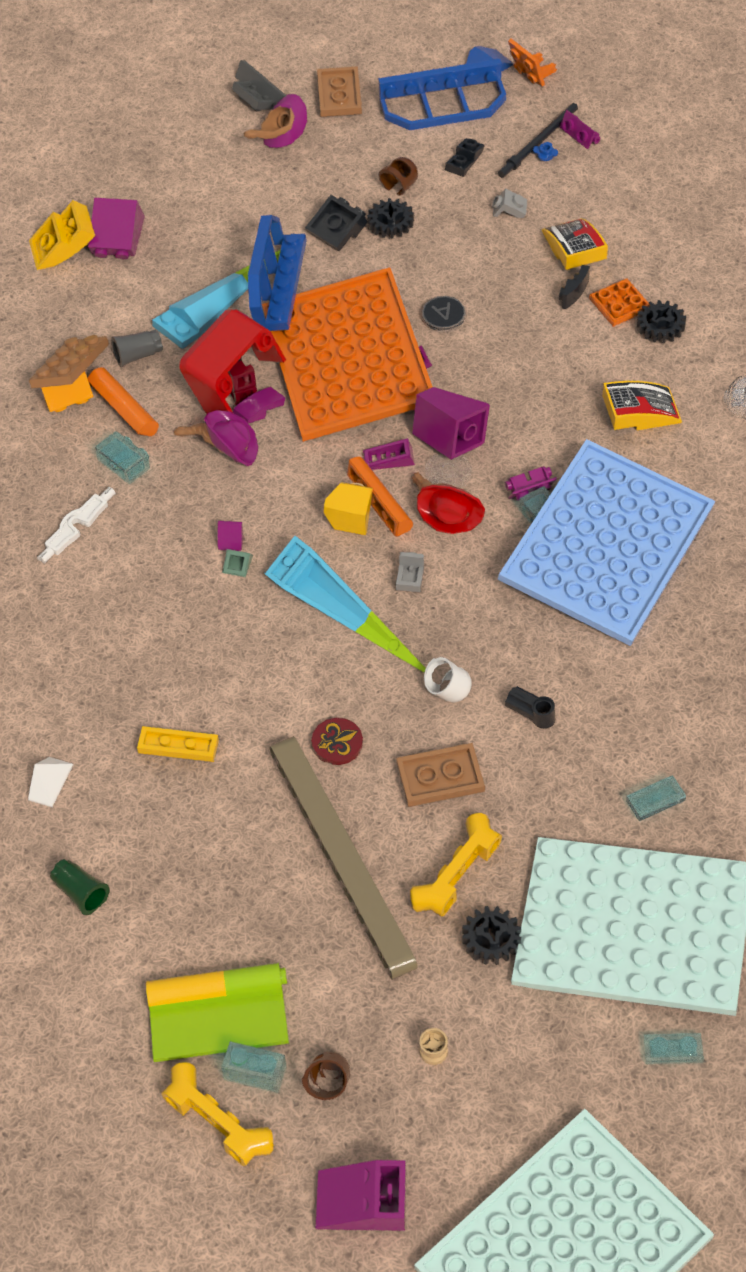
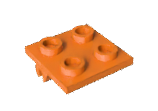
M513 39L508 40L511 49L509 52L514 60V68L519 73L524 72L531 83L535 84L537 82L540 86H544V78L557 71V68H555L556 64L550 63L540 67L539 63L544 60L542 58L543 54L538 52L532 55Z

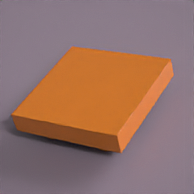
M627 278L589 295V299L613 327L638 316V311L642 310L643 305L649 306L648 301Z

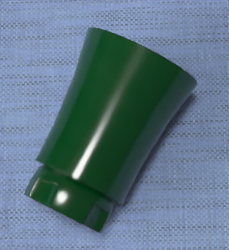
M60 860L50 873L51 880L74 902L83 915H91L106 902L109 896L110 888L106 883L94 878L70 860Z

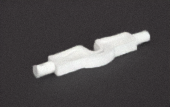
M108 487L100 496L94 494L81 508L68 513L61 521L60 528L45 542L46 549L37 556V559L45 564L54 554L59 555L67 546L79 538L80 531L73 524L80 523L90 527L96 518L108 507L107 501L116 494L114 489Z

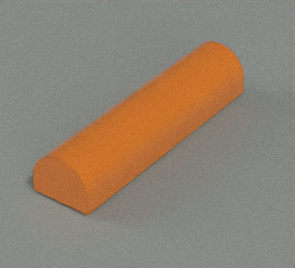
M104 367L96 368L90 373L87 378L88 382L138 434L145 436L156 434L159 427L158 422Z
M359 456L349 459L347 476L353 483H360L365 487L373 488L371 506L393 535L398 537L410 531L413 527V521L365 460Z

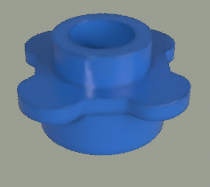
M545 142L533 148V152L542 161H549L558 155V150L554 149L550 142Z

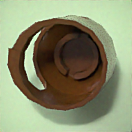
M398 157L389 166L382 168L378 176L385 189L389 191L400 182L402 189L396 193L400 196L416 182L418 169L409 158Z
M333 1051L323 1052L306 1068L302 1077L303 1087L308 1094L316 1099H334L343 1093L348 1084L350 1065L346 1058L339 1053ZM323 1069L339 1071V1074L334 1079H339L343 1073L342 1087L335 1091H326L320 1088V1092H317L309 1084V1073L314 1085H317L316 1080L319 1071L323 1078H326Z

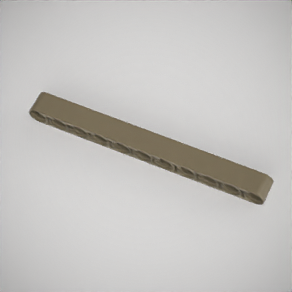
M293 736L269 746L272 758L275 757L278 761L277 767L283 778L286 777L289 782L287 786L293 797H297L300 803L298 806L305 818L308 817L310 821V829L315 838H319L322 844L320 847L326 859L331 860L333 864L331 868L338 881H342L344 885L343 890L349 902L354 903L356 907L354 911L361 924H365L368 930L366 933L372 945L377 946L381 962L385 969L388 968L392 974L390 976L391 980L417 969L416 959L296 738Z

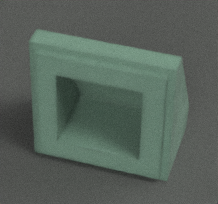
M227 549L222 573L246 577L253 555Z

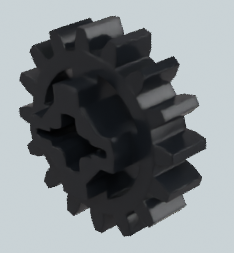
M388 198V202H384L381 199L379 205L374 203L373 209L368 210L367 221L369 229L374 230L375 235L382 233V238L390 235L391 239H393L396 234L402 237V232L409 233V228H413L414 212H412V206L407 207L406 201L399 203V199H396L395 202L391 198Z
M658 300L657 304L650 301L648 307L643 305L642 310L638 311L636 326L639 328L640 334L645 333V339L652 337L653 342H656L658 339H661L662 343H665L666 339L673 342L675 336L680 338L681 332L685 331L686 316L683 315L684 310H677L678 304L671 306L670 301H666L665 304H662L661 300Z
M485 906L484 913L477 909L474 910L475 918L468 916L466 918L467 925L462 927V934H464L462 936V944L466 945V953L474 952L475 961L480 957L484 958L485 965L488 964L489 960H494L495 965H499V958H503L506 962L509 961V953L516 955L517 946L521 944V926H517L518 919L516 917L509 919V910H506L503 914L500 913L499 906H496L494 911H490L489 907ZM489 928L491 929V933H493L495 937V941H493L492 936H490Z

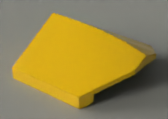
M341 482L325 499L324 514L334 530L366 535L373 488Z

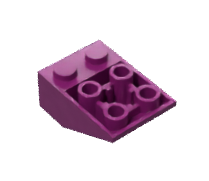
M373 1160L318 1170L316 1229L405 1231L406 1160Z

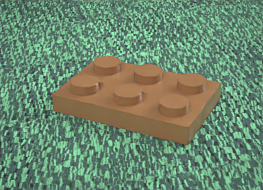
M358 66L317 69L321 117L362 114Z
M473 743L396 758L408 807L485 792V785Z

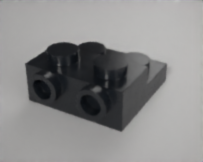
M330 195L305 229L311 235L340 252L350 237L355 239L368 221L365 218L366 213L357 206L355 208L351 207L349 202L342 197L336 198Z

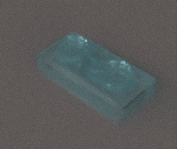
M673 775L626 797V802L639 821L686 800V794Z
M701 1033L644 1034L646 1064L703 1063L704 1061Z

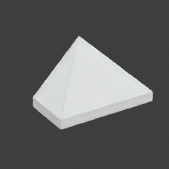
M52 757L34 765L28 801L53 807L73 764Z

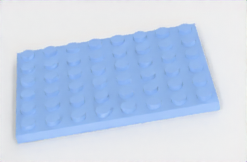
M586 439L502 568L498 580L631 646L714 507L715 501Z

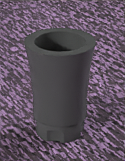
M156 330L111 337L113 354L120 367L163 350L160 334Z

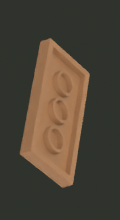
M91 335L85 339H78L77 337L67 339L64 345L57 349L55 354L47 359L46 363L37 369L36 373L29 379L31 388L73 384L109 345L107 336L97 337V335Z

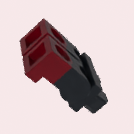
M241 357L228 372L233 382L230 394L236 406L257 392L255 370L251 364L245 366Z

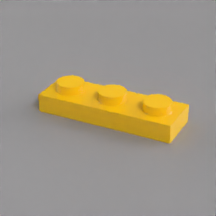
M142 726L137 751L140 754L214 762L219 738L215 734Z

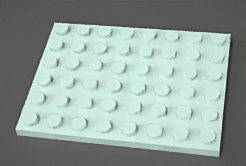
M538 837L521 926V944H518L511 979L512 985L736 1016L746 939V862Z
M584 1109L415 1263L414 1269L417 1272H679L713 1239L714 1233Z

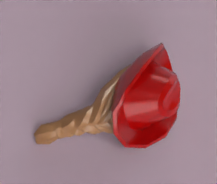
M419 472L413 474V483L418 486L420 491L417 495V510L423 521L436 531L449 534L471 531L482 522L485 508L477 497L464 489L449 484H432L427 479H424Z

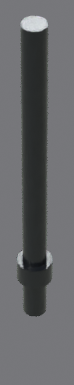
M572 103L518 154L512 155L506 161V165L498 171V175L504 178L512 170H516L521 165V161L533 151V148L539 146L561 125L566 110L572 114L578 110L577 104Z

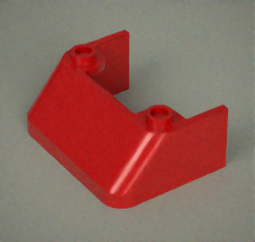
M237 309L225 310L180 360V371L206 414L216 410L233 413L226 401L233 388V382L228 372L250 347L259 361L283 363L286 361L272 333Z

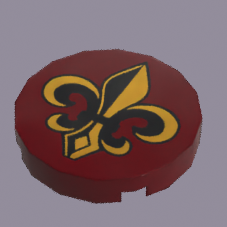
M327 719L320 723L313 731L312 748L314 754L323 762L326 761L332 763V765L347 764L356 759L360 754L363 746V736L360 728L348 719Z

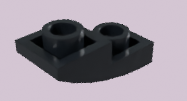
M465 138L456 147V154L446 162L445 171L464 177L481 155L485 145L474 139Z
M581 265L579 273H575L573 279H567L565 287H561L559 300L562 301V309L572 306L585 291L589 282L590 266Z

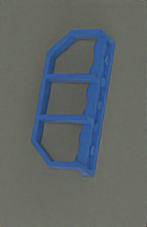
M500 59L378 78L379 102L386 121L407 130H416L491 117L506 101V92L501 81L502 63ZM495 81L500 94L499 97L489 108L469 111L462 87ZM455 88L463 112L433 117L425 93ZM419 94L427 118L410 121L388 112L385 99Z
M262 215L248 272L249 309L252 319L269 331L289 330L307 239L305 234L284 235L279 217ZM270 230L274 245H282L278 263L270 237ZM268 274H275L273 289L271 288ZM261 297L262 301L270 300L266 320L261 306Z

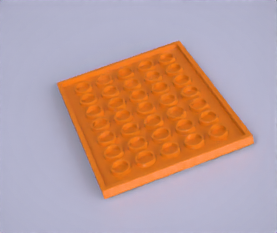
M390 267L296 294L289 330L270 331L286 358L284 363H279L303 442L415 410L417 394L433 387ZM270 302L262 304L265 317H267Z

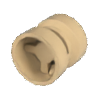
M427 1029L420 1037V1056L423 1061L430 1065L442 1063L448 1055V1038L440 1029Z

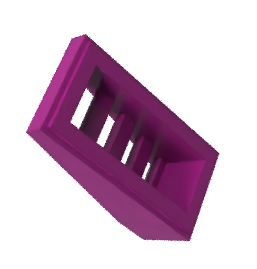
M408 438L363 450L364 460L372 470L415 465L413 449ZM381 454H386V459L382 460ZM372 455H376L377 461H372Z

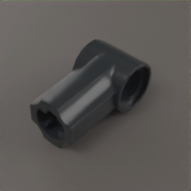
M518 686L513 687L508 693L505 701L506 707L533 720L534 724L539 728L547 729L554 725L556 721L555 703L551 698L546 696L538 697Z

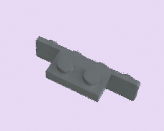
M245 60L240 61L235 76L238 81L233 83L232 90L256 111L273 109L277 102L286 95Z

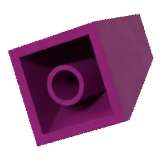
M94 197L91 223L95 236L88 245L94 256L106 258L107 255H116V258L128 259L129 256L135 257L145 218L138 201Z
M432 387L416 396L412 434L452 460L485 443L490 405L486 402Z

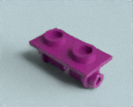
M566 110L560 128L586 149H589L591 143H599L601 140L599 133L582 122L578 116Z
M545 466L528 471L529 481H527L524 473L510 477L505 482L506 490H511L512 492L508 499L516 497V500L519 501L529 497V492L538 490V493L548 491L552 488L551 485L557 478L550 479L549 476H552V471L550 467L545 468Z

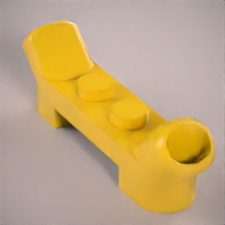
M474 813L466 819L465 823L469 840L464 846L460 845L456 849L453 860L449 865H444L441 868L435 883L413 886L411 888L410 898L414 911L432 910L441 917L445 916L456 902V888L454 886L478 856L488 861L501 843L502 835L491 829L487 815Z
M181 1062L171 1068V1084L161 1093L164 1100L182 1116L192 1108L227 1137L223 1141L225 1152L239 1164L245 1167L254 1156L270 1155L273 1152V1135L269 1127L242 1128L234 1114L229 1111L224 1113L218 1108L217 1101L207 1093L203 1095L197 1090V1075L194 1065L188 1062Z

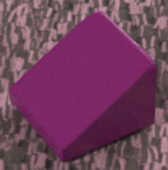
M218 521V550L241 551L244 538L242 522Z

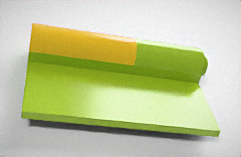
M279 963L146 981L153 1061L161 1062L289 1044L282 985L287 984L285 967L280 968Z

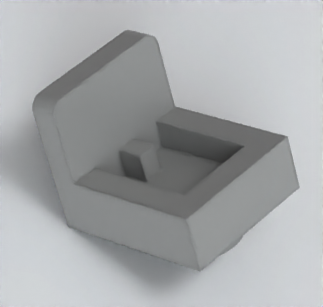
M505 188L492 202V207H494L493 216L498 217L502 211H505L517 218H523L526 215L527 199Z
M400 552L396 590L421 592L424 574V555L415 552Z

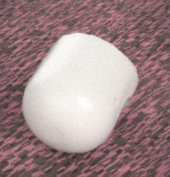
M443 657L433 658L425 669V686L433 695L445 701L455 703L462 701L469 694L472 686L469 673L463 668L457 667L450 660ZM448 663L451 670L445 674L442 682L444 680L451 681L443 691H440L441 684L433 682L432 673L438 665Z

